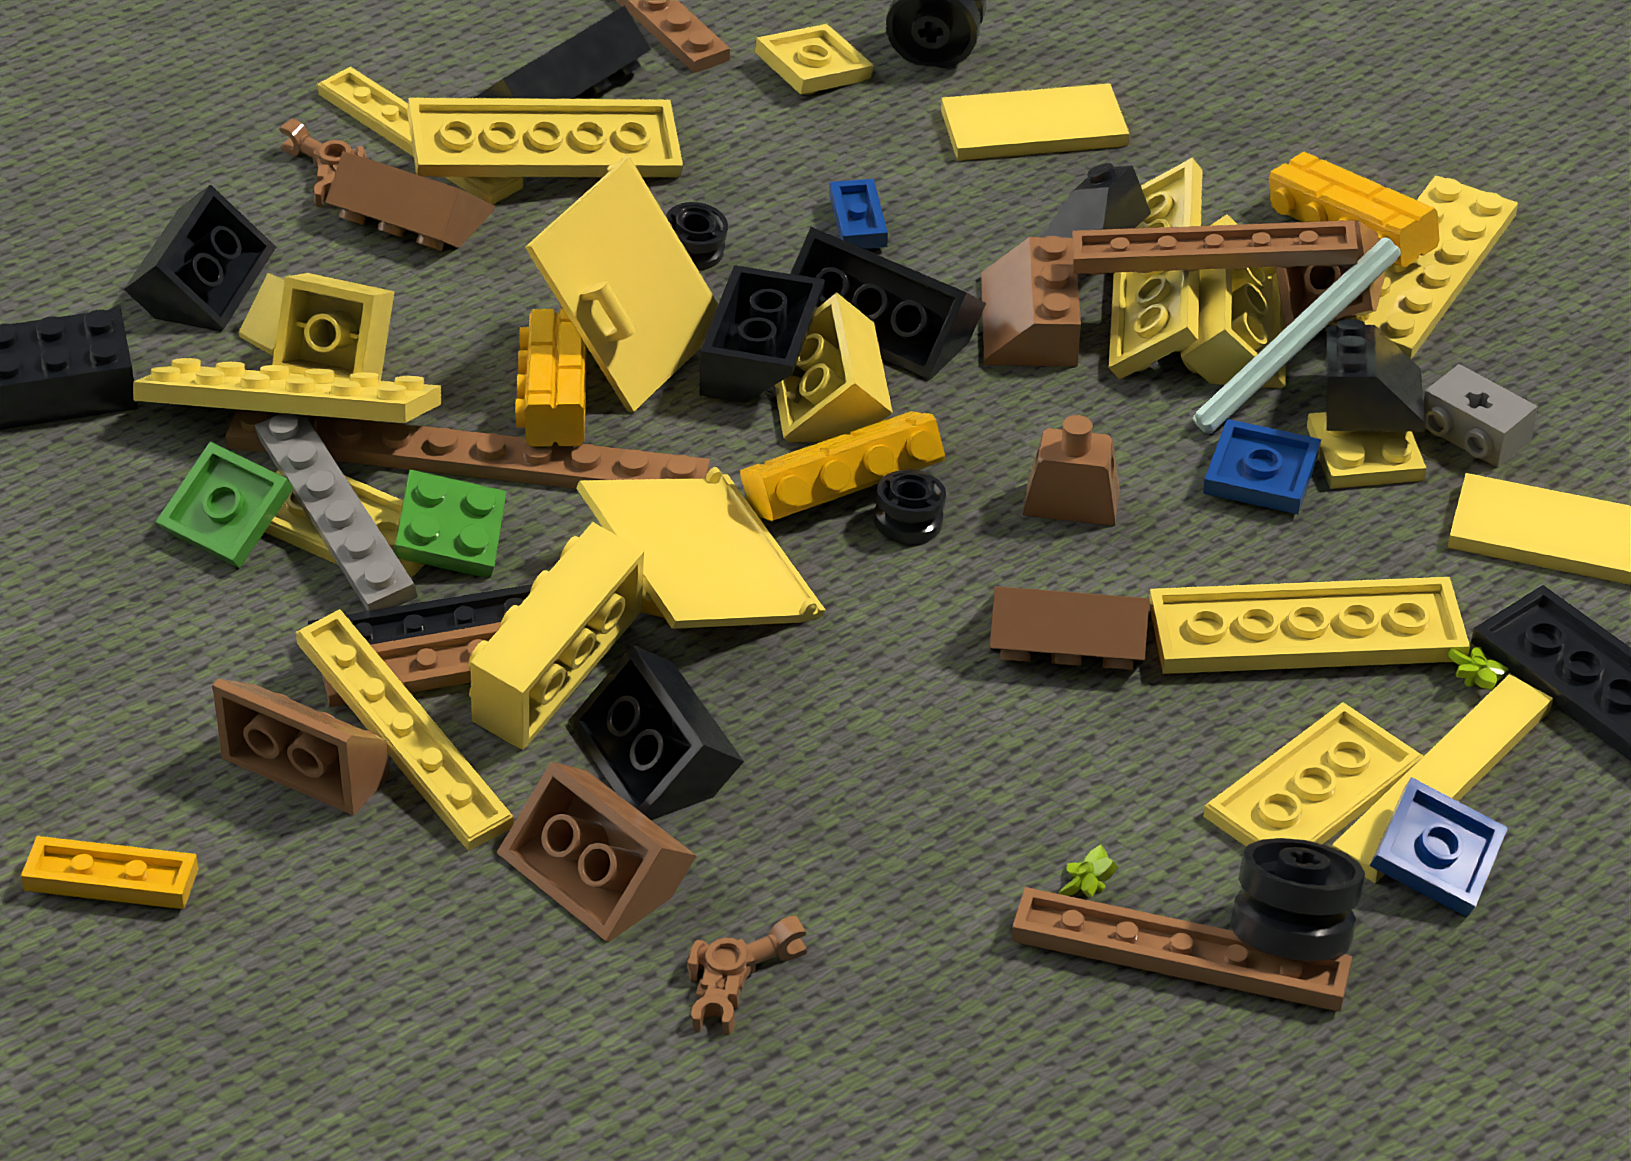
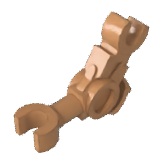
M290 119L279 127L280 132L289 137L281 145V150L293 156L304 153L313 158V164L318 167L317 183L314 186V203L316 207H322L323 200L328 196L343 151L367 158L362 145L352 150L349 144L340 140L321 143L311 138L306 127L296 119Z
M789 916L780 920L773 926L768 936L746 944L743 939L736 940L734 938L717 939L710 945L702 940L694 942L687 959L690 981L698 982L699 970H704L703 978L700 979L696 991V997L700 999L694 1003L691 1011L694 1031L701 1032L703 1021L707 1017L718 1016L722 1018L723 1034L730 1035L735 1027L734 1008H738L741 990H743L744 982L748 975L756 972L755 965L774 957L788 961L807 954V948L800 939L806 936V931L797 916Z

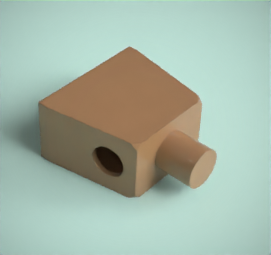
M1081 415L1067 417L1063 421L1062 430L1051 428L1044 430L1028 478L1022 515L1115 526L1120 487L1113 439L1106 434L1092 433L1093 425L1091 420Z

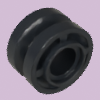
M685 202L672 207L667 212L666 218L698 271L712 268L722 260L728 222L718 209L704 203Z
M899 470L885 475L877 486V503L874 512L876 528L884 536L904 543H921L933 539L942 529L943 509L946 500L944 485L934 476L916 470Z

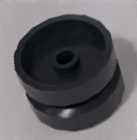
M892 0L886 16L887 37L892 48L903 59L915 65L939 68L956 66L969 57L977 43L980 25L983 22L986 11V0Z
M1290 838L1262 839L1251 843L1246 847L1242 855L1238 877L1242 890L1239 891L1234 900L1230 922L1232 930L1247 945L1267 954L1304 961H1322L1338 958L1346 954L1352 945L1356 917L1352 909L1356 908L1360 901L1365 872L1361 864L1351 856L1328 845Z

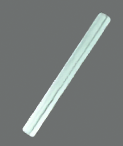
M1385 237L1379 240L1357 261V264L1348 269L1209 399L1193 416L1195 424L1203 432L1212 434L1387 270L1400 256L1399 247L1389 238Z

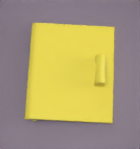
M626 155L621 159V162L611 164L607 168L608 173L535 237L525 248L625 409L629 412H634L701 348L718 302L629 155Z
M717 467L711 468L704 479L579 481L576 489L602 527L644 551L642 595L647 601L653 600L672 629L801 623L821 617L825 613V608L728 474H722Z

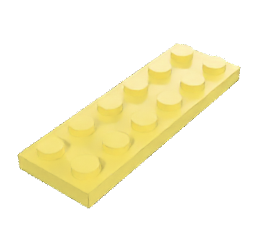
M409 98L407 112L416 175L422 177H604L608 173L607 168L611 164L621 162V159L626 155H629L641 177L681 176L683 163L671 100Z
M1193 158L1141 185L1151 214L1136 228L1201 226L1202 169ZM1173 270L1152 271L1149 273H1114L1109 369L1118 379H1122L1135 371H1143L1153 362L1174 351H1182L1190 346L1192 342L1198 340L1200 270L1192 272Z
M1435 175L1417 201L1429 205L1438 211L1440 238L1438 247L1424 256L1419 255L1418 260L1405 268L1393 263L1384 271L1385 278L1377 310L1348 319L1361 320L1365 322V325H1375L1412 359L1514 219L1518 207L1517 202L1502 198L1496 193L1484 192L1460 184L1454 179Z
M180 358L172 360V366L152 368L150 375L134 381L133 397L134 401L407 423L441 405V386L424 384V378L419 376H400L395 378V382L379 381V375L370 372L352 373L350 378L334 377V371L329 369H309L303 375L290 374L289 367L282 365L262 366L260 371L245 370V364L241 362H220L216 364L215 368L201 366V360Z
M1450 577L1150 589L1149 608L1163 674L1454 662L1447 655L1450 648L1466 656L1469 655L1470 645Z

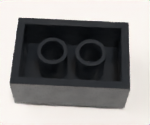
M121 308L100 309L89 313L62 317L52 316L41 320L14 324H0V430L138 409V403L134 401L133 397L134 376Z

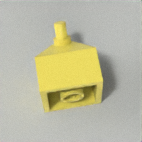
M310 273L285 277L272 365L289 367L290 374L303 375L309 369H329L334 371V377L350 378L352 373L370 372L378 374L379 381H381L395 291Z

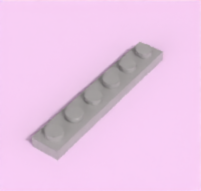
M280 413L256 424L255 428L260 442L281 475L287 478L293 485L294 489L292 492L366 610L372 611L396 607L417 598L418 595L414 582L306 416Z

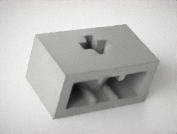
M1460 364L1427 388L1423 400L1426 429L1432 434L1441 436L1468 451L1472 456L1480 458L1497 468L1526 446L1532 439L1538 406Z

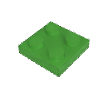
M209 442L156 520V523L163 531L240 569L294 487L287 478Z
M410 469L406 481L393 552L398 559L479 577H491L495 566L507 491Z

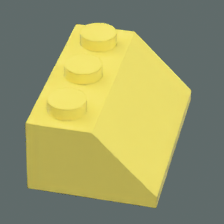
M836 293L817 308L793 374L774 385L783 438L790 443L826 441L843 434L850 435L852 431L884 421L893 413L874 322Z

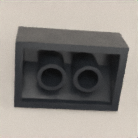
M210 184L177 210L124 290L155 319L221 332L234 315L276 249V246Z
M734 265L700 349V395L746 403L792 375L824 291L825 279Z
M1345 319L1338 321L1337 324H1328L1326 340V431L1425 432L1421 369L1375 325H1365V322L1357 319Z
M635 645L628 649L568 720L616 794L650 820L713 798L744 763V760L676 665Z

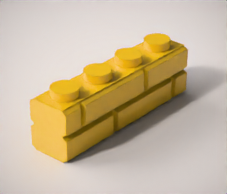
M1302 152L1292 158L1289 164L1284 163L1270 172L1271 206L1281 215H1288L1301 222L1360 221L1377 232L1379 240L1385 237L1389 238L1399 247L1401 254L1394 264L1403 268L1418 260L1419 255L1424 256L1438 247L1440 242L1438 211L1429 205L1392 189L1384 188L1376 182L1323 159L1320 160L1318 157L1306 152Z
M533 309L529 314V327H520L519 374H517V399L515 402L516 428H525L526 443L530 447L552 446L554 442H557L559 446H581L585 442L587 346L564 309H561L559 313H556L555 309Z
M910 411L852 431L850 435L843 434L767 460L764 464H756L741 469L740 477L747 502L759 518L773 521L876 485L885 475L891 472L919 470L945 461V452L934 415Z

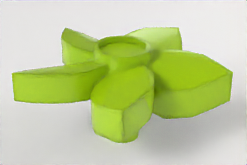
M1481 647L1473 648L1469 657L1453 648H1450L1447 653L1450 659L1460 665L1455 673L1456 677L1466 678L1464 684L1468 687L1476 684L1481 688L1493 690L1496 682L1505 677L1508 668L1501 663L1487 660Z
M1100 844L1088 853L1084 862L1067 864V871L1074 879L1067 883L1059 891V894L1071 896L1081 889L1087 897H1093L1095 892L1100 893L1105 889L1103 882L1110 879L1119 867L1113 860L1108 858L1106 850Z

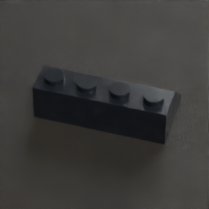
M624 5L504 77L474 98L579 99L577 95L584 91L591 98L612 85L608 76L616 72L619 79H622L641 67L638 58L652 49Z
M810 227L790 272L793 275L825 279V288L818 307L838 293L874 322L882 359L930 380L969 343L986 305L985 302L965 291L813 227Z

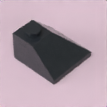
M1104 163L1089 170L1087 173L1088 177L1072 191L1042 237L1059 236L1061 238H1073V231L1136 228L1151 214L1133 165L1113 167L1111 163Z

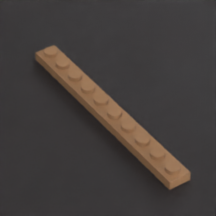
M237 409L225 436L227 448L267 453L258 438L255 425L280 413ZM305 415L334 461L575 489L579 481L704 479L710 470V459L687 455L601 447L591 444L559 446L557 442H554L552 446L530 447L526 443V438L495 433L487 434L452 430L449 428L408 425L397 422Z

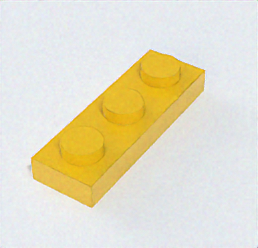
M37 836L21 874L24 891L185 909L199 868L197 855L191 853Z

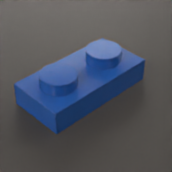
M874 179L830 182L829 197L839 238L863 249L887 247L888 231Z

